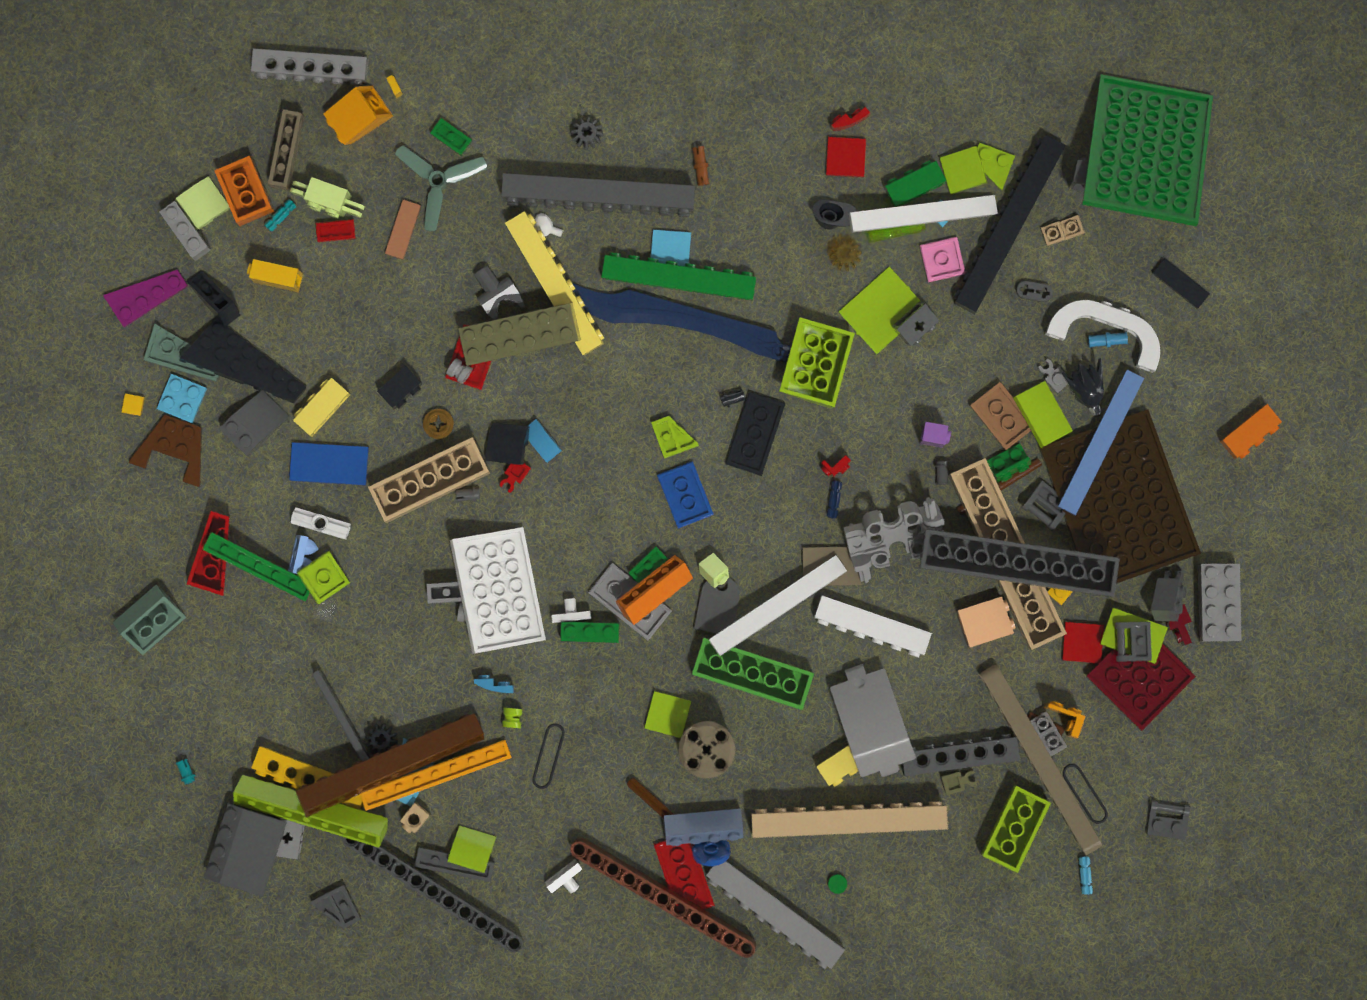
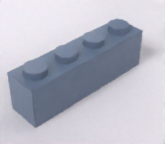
M741 808L664 816L666 845L679 846L687 843L699 844L700 842H718L720 840L735 841L744 838Z

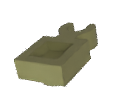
M960 771L941 776L946 795L964 791L965 784L970 786L976 785L977 781L970 782L968 780L969 775L974 774V771H968L962 777Z

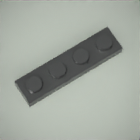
M418 848L415 867L491 882L495 864L488 861L485 873H481L447 862L450 853Z

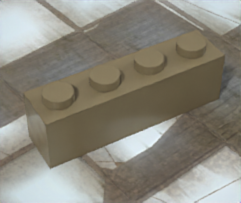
M284 109L282 111L268 185L271 188L290 191L305 118L302 113Z

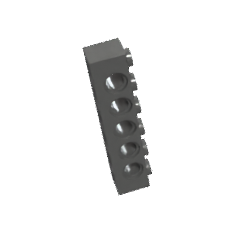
M1012 734L1000 735L1001 739L993 740L992 736L983 737L981 742L974 743L973 739L962 740L960 745H955L954 742L943 743V747L936 748L935 744L926 745L924 750L917 751L916 747H912L916 758L902 763L904 776L1020 760L1017 737H1012ZM996 744L1003 746V752L1000 755H996L993 751V747ZM981 746L984 749V755L978 758L975 756L974 750L976 747ZM958 749H962L965 752V757L962 760H957L955 757V752ZM938 752H944L946 755V759L942 763L936 760ZM920 754H924L927 758V762L924 765H919L916 761Z

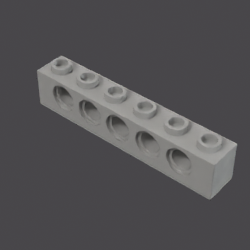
M253 49L251 72L253 75H256V78L267 79V76H275L277 80H286V77L294 78V81L304 82L305 79H313L312 81L315 83H324V80H330L333 84L350 82L351 85L361 86L362 83H367L368 59L367 57ZM269 62H277L276 67L274 69H268L267 66ZM289 63H295L296 66L293 70H286ZM313 64L315 67L313 71L306 72V66ZM326 66H333L331 73L324 72ZM351 67L352 72L349 75L343 74L344 68Z

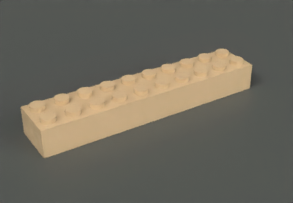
M986 458L948 475L977 537L1025 544ZM997 580L1029 650H1033L1067 634L1045 587Z
M930 801L929 805L922 806L921 802H909L910 806H903V803H890V807H884L883 804H871V808H864L863 804L852 805V809H845L844 805L832 806L831 810H825L824 806H814L813 810L807 811L805 807H794V811H786V808H774V812H767V809H755V813H751L752 837L948 829L947 806L942 805L940 801Z

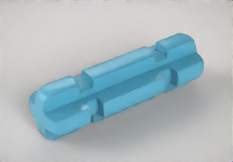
M1082 856L1079 857V865H1081L1080 879L1081 884H1083L1081 890L1082 894L1087 895L1093 892L1090 885L1092 883L1091 868L1089 867L1090 858Z

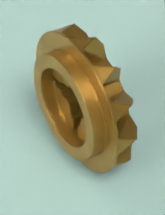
M443 409L429 411L423 420V428L426 434L434 439L446 438L452 432L454 426L452 416ZM438 416L441 422L447 424L441 426L439 432L436 426L430 425V423L437 422Z

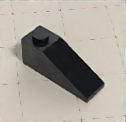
M202 270L187 281L189 286L225 327L240 316L234 302Z

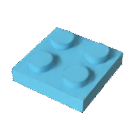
M171 374L157 409L193 424L207 388Z

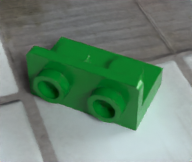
M1019 443L987 460V463L996 481L1002 480V482H1005L1012 478V474L1018 471L1022 473L1029 469L1031 460Z

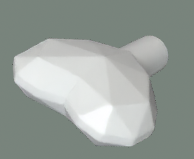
M540 213L536 215L535 220L537 223L534 226L537 231L541 230L544 236L551 233L561 237L563 230L554 227L551 219L546 214Z

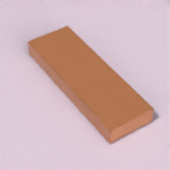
M402 200L385 252L386 255L404 260L421 205Z

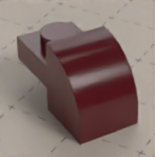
M1182 604L1183 610L1182 614H1179L1178 621H1167L1166 625L1168 631L1176 629L1174 633L1176 641L1184 646L1192 643L1185 624L1192 621L1185 604Z

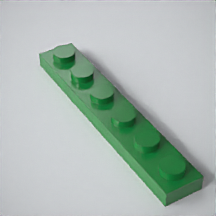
M210 532L202 550L306 602L310 593L299 576Z

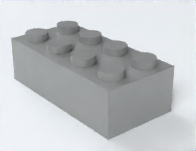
M1240 564L1198 565L1199 642L1241 641Z

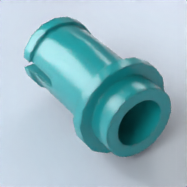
M188 759L176 763L182 777L181 782L187 785L196 781L194 778L196 775L192 773Z

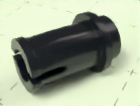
M742 389L728 394L723 393L720 399L723 407H730L731 404L745 401V396Z

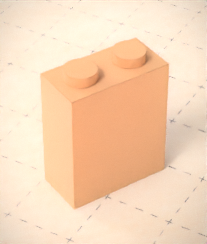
M999 597L957 611L968 648L1014 634L1013 630L1016 628L1013 619H1009L1007 611H1010L1007 600Z

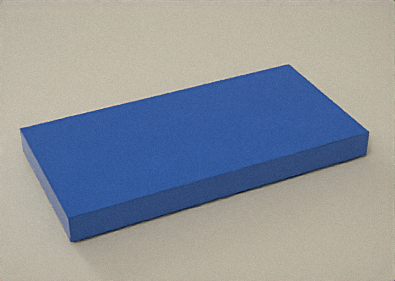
M292 442L289 481L366 485L369 447Z

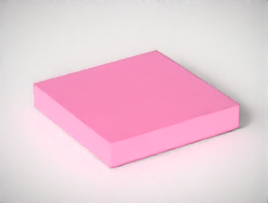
M957 237L920 245L928 283L966 274Z

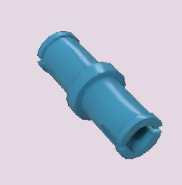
M1105 332L1102 335H1088L1089 348L1128 344L1127 332L1113 334Z

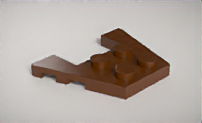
M164 415L129 460V463L146 469L153 450L189 462L183 482L200 487L202 427Z

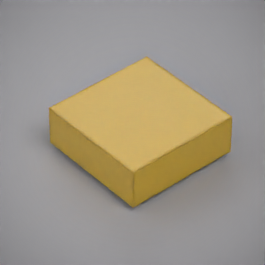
M394 76L387 77L386 79L395 97L402 96Z
M125 394L121 412L141 416L145 397Z

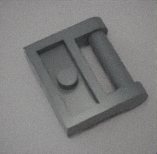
M1044 481L1037 485L1022 506L1025 511H1030L1044 522L1051 531L1056 528L1065 515L1062 509L1058 507L1059 501L1056 491ZM1036 501L1044 509H1046L1053 516H1055V518L1052 520L1045 513H1043L1036 506H1034L1033 502Z
M1150 622L1115 623L1118 649L1116 662L1152 661ZM1124 629H1130L1131 655H1125Z
M1151 800L1147 835L1186 840L1190 805L1178 806ZM1156 811L1182 814V820L1156 816Z

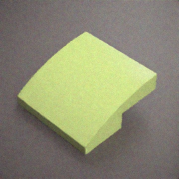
M209 176L175 199L196 230L209 224L214 218L230 209L228 203Z

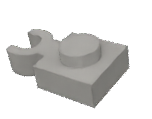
M1046 359L1045 361L1049 365L1048 369H1043L1042 366H1039L1038 370L1048 375L1044 380L1058 393L1067 385L1062 375L1064 371L1060 367L1054 370L1052 361Z

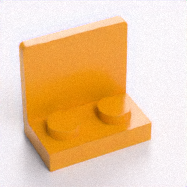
M1050 701V704L1044 705L1046 709L1072 717V720H1068L1065 731L1068 732V737H1079L1086 717L1081 715V710L1072 707L1068 710L1064 709L1063 704L1055 701Z

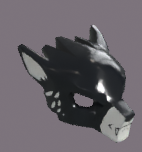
M1098 359L1097 371L1093 365H1089V369H1087L1083 365L1078 364L1077 373L1073 371L1071 379L1062 372L1074 398L1079 403L1087 406L1093 416L1100 414L1099 403L1104 395L1102 359Z

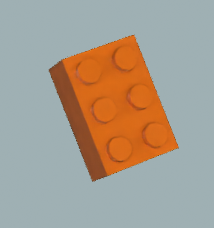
M250 156L214 170L235 222L239 226L275 212L255 163Z

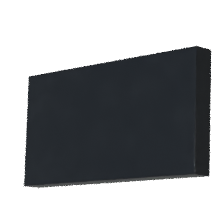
M749 392L725 465L762 476L786 403Z

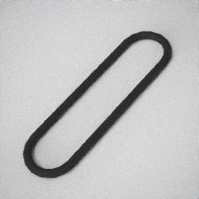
M559 724L549 725L544 735L532 779L533 784L539 789L547 788L552 781L565 734L564 728ZM557 726L561 729L562 735L550 778L545 786H539L535 778L547 735L551 727Z
M1067 765L1063 769V777L1093 823L1101 824L1105 822L1108 817L1107 809L1078 765ZM1069 767L1077 768L1105 812L1103 820H1094L1065 775Z

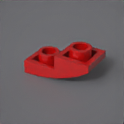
M866 107L862 110L859 108L851 115L853 118H850L847 114L843 116L839 114L832 120L831 129L832 131H839L850 128L869 117L870 111Z

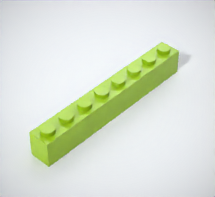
M242 775L234 790V804L378 848L387 832L388 818L368 813L361 809L348 807L344 804H336L306 818L295 790L258 780L254 777Z

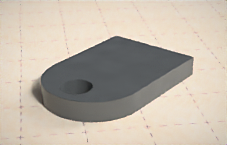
M727 579L728 587L725 591H719L717 587L714 588L706 581L701 591L694 629L718 634L735 622L739 602V589L732 579Z

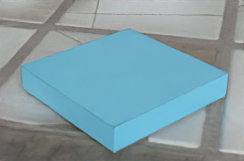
M653 230L651 258L659 259L658 263L666 264V261L678 262V266H685V263L689 264L691 233Z

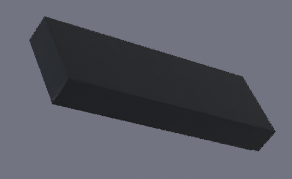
M1164 259L1152 273L1196 309L1202 305L1210 294L1167 259Z

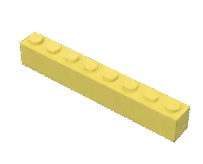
M524 211L505 224L553 306L573 303L581 340L575 343L582 355H586L604 344L602 341L604 336L600 329L596 330L592 323L595 321L590 312L586 313L583 309L585 304L580 296L576 297L573 292L575 287L570 279L566 280L563 275L566 273L561 263L557 264L553 258L556 256L551 246L547 248L544 243L546 237L541 230L537 231L534 226L537 222L531 213L527 214Z

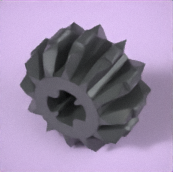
M590 117L586 118V122L580 118L581 125L573 124L577 130H571V134L576 135L572 140L573 142L579 141L577 144L579 148L584 143L585 150H588V144H591V147L594 149V141L600 144L601 140L598 137L604 136L603 132H600L602 125H597L598 121L596 119L590 123ZM590 130L591 136L587 135L584 137L583 131Z

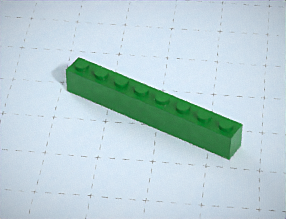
M612 252L604 257L602 279L751 301L754 298L756 277L750 272H742L741 275L734 274V270L723 269V272L715 271V267L704 266V269H698L695 264L685 263V266H678V262L666 261V264L658 263L659 259L647 258V261L639 260V256L628 255V258H622L621 254Z

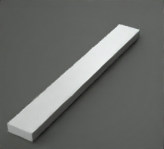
M995 195L850 212L848 215L851 233L992 216L998 214Z
M835 555L709 639V642L719 656L723 655L846 573L847 570Z

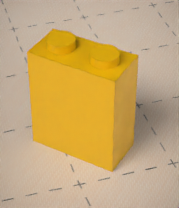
M253 259L252 264L249 263L247 274L254 283L299 292L303 276L299 269Z

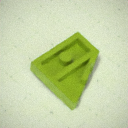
M979 143L978 151L985 175L1002 191L1015 155Z
M670 416L651 422L664 459L699 446Z

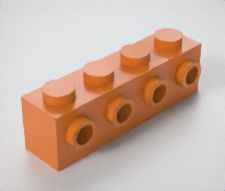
M674 555L615 602L623 616L635 625L685 586L693 577L685 562Z

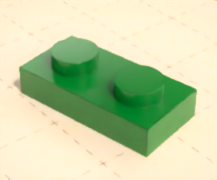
M442 118L430 132L433 137L460 156L463 155L472 142V139Z
M655 547L628 574L639 583L669 559Z

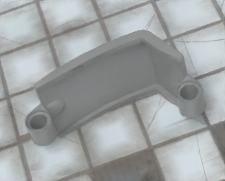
M863 664L846 669L845 673L848 681L831 686L830 689L860 776L864 777L879 771L882 777L897 773L900 770L899 764L911 761L916 757L885 669H880L866 674Z

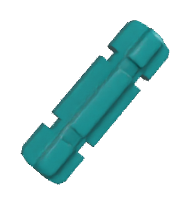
M288 199L284 206H281L271 216L272 219L267 220L264 224L265 227L272 232L277 227L276 225L280 224L289 215V211L292 212L296 208V204Z

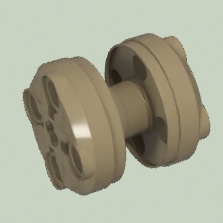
M710 721L696 723L689 727L680 739L678 749L680 761L685 769L694 776L700 778L717 777L727 771L735 756L734 740L728 730L718 723ZM696 730L699 733V738L696 741H691L688 738L689 731ZM718 731L726 733L724 741L716 740L715 734ZM705 744L706 746L708 744L711 746V754L709 755L702 753V746ZM690 758L698 760L699 764L696 768L688 766L687 761ZM719 758L726 761V765L722 769H718L715 766V761Z

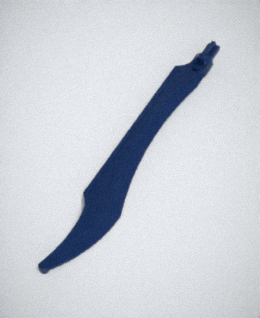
M573 283L575 287L573 292L576 297L580 296L585 304L583 309L601 320L610 323H648L685 328L729 341L757 355L785 363L788 360L791 346L783 345L779 341L776 331L632 290H626L618 294H605L580 287Z

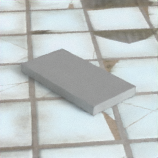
M612 563L588 593L648 641L672 610L661 603L635 625L629 622L623 616L615 601L638 583Z

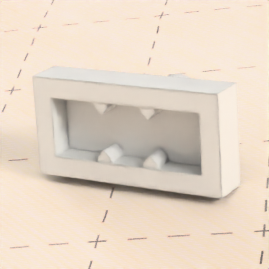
M575 598L564 599L565 614L552 615V623L591 619V611L577 612Z
M574 859L548 879L545 884L549 891L552 893L561 885H564L570 893L575 892L579 885L572 877L582 870L581 865Z

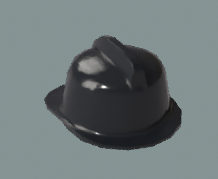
M826 199L817 201L813 206V214L816 221L822 228L827 230L835 229L838 226H850L848 214L850 212H858L851 204Z

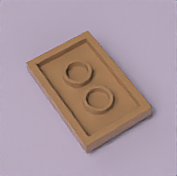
M1001 382L970 405L1005 451L1031 431L1013 397Z

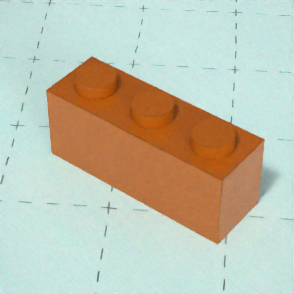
M1266 404L1220 442L1234 459L1238 457L1243 459L1250 453L1248 450L1253 445L1257 447L1264 442L1265 439L1263 437L1268 433L1270 435L1275 433L1280 428L1278 425L1282 421L1270 406Z

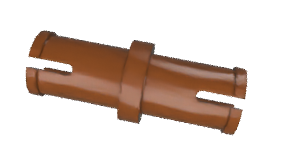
M704 146L692 148L695 161L693 167L696 169L698 186L709 185L707 172L709 166L706 163Z

